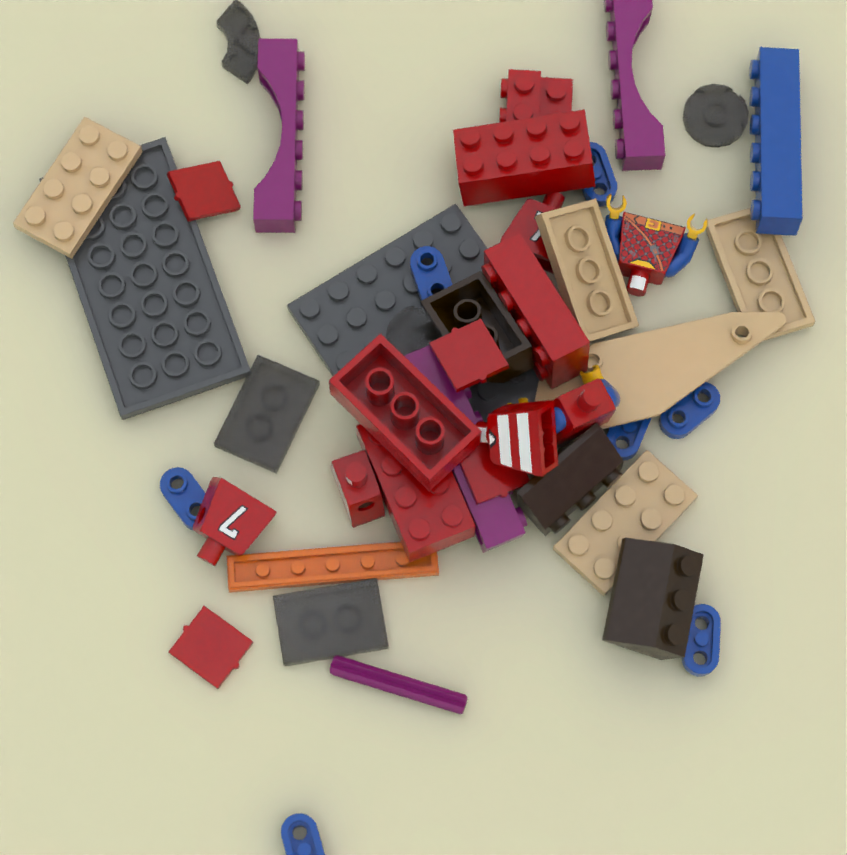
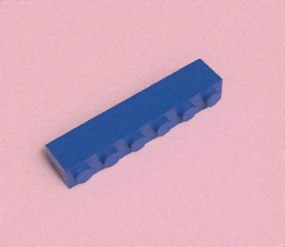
M760 47L757 59L751 60L749 79L755 80V87H751L749 99L750 107H755V115H751L750 134L755 135V143L751 144L750 162L755 163V171L751 173L750 191H756V200H752L750 218L751 220H756V233L796 236L803 219L799 49Z

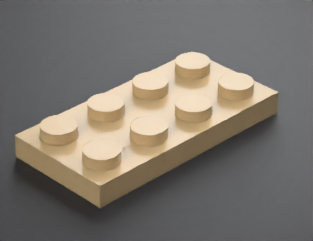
M84 117L14 220L13 225L15 229L72 259L142 154L141 146Z
M597 199L551 210L535 216L562 299L588 340L592 342L638 327L639 324Z
M751 208L708 220V226L705 230L737 312L783 313L786 317L785 325L765 340L812 327L816 321L782 236L756 233V220H751L750 218Z
M646 450L553 546V550L599 593L605 596L613 588L622 538L656 542L689 508L698 495Z

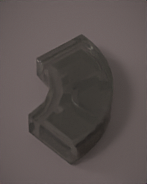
M234 0L216 21L217 28L226 36L228 42L227 53L221 63L222 68L248 85L258 68V39H260V35L252 14L240 1Z

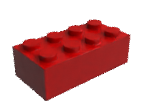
M585 109L453 130L458 183L464 206L596 187Z
M521 233L484 250V265L481 266L482 272L532 345L533 369L539 380H546L552 390L579 376L581 371L583 373L588 370L590 341Z
M381 333L329 380L330 394L429 492L480 444L482 431Z
M361 424L356 425L357 439L362 450H365L383 501L409 562L475 536V523L452 471L429 492Z

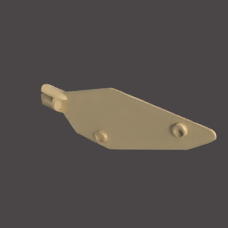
M731 312L591 344L588 370L584 373L593 371L592 366L598 365L603 378L620 395V404L616 407V411L610 420L600 427L606 429L661 415L782 328L786 323L785 315L780 312ZM737 335H743L745 338H740ZM579 375L552 390L546 380H539L535 401L554 400L556 397L584 385L581 376Z

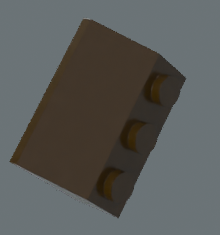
M482 271L421 301L422 307L441 336L451 333L453 328L459 329L482 319L509 364L508 369L487 378L486 382L505 383L534 368L532 345Z
M595 423L558 455L557 467L542 477L534 476L517 491V506L522 509L524 514L545 536L551 531L557 534L571 521L568 516L577 508L581 511L586 509L597 498L594 493L603 485L606 488L611 487L622 476L620 470L623 467L624 461L602 428Z
M622 538L602 641L659 660L684 658L704 554L676 544Z

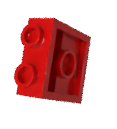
M509 69L508 79H501L500 98H507L506 108H500L499 122L571 112L573 79L541 77V71Z

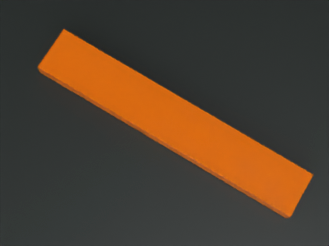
M401 542L227 556L229 592L439 575L437 552L409 562Z

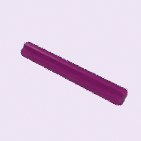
M339 655L334 656L330 665V673L340 678L457 714H462L466 707L467 696L456 691Z

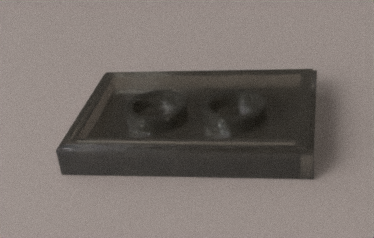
M257 355L250 369L251 374L247 375L214 442V446L277 474L318 390L320 381Z
M377 578L273 596L284 667L332 659L336 655L344 657L389 649Z

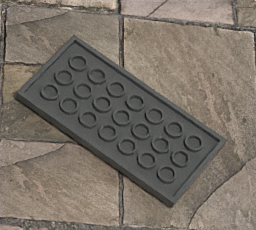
M166 137L140 145L143 151L88 236L72 259L66 256L122 420L252 376L196 220L187 221L179 201L174 199L175 192L167 173L168 171L177 170Z

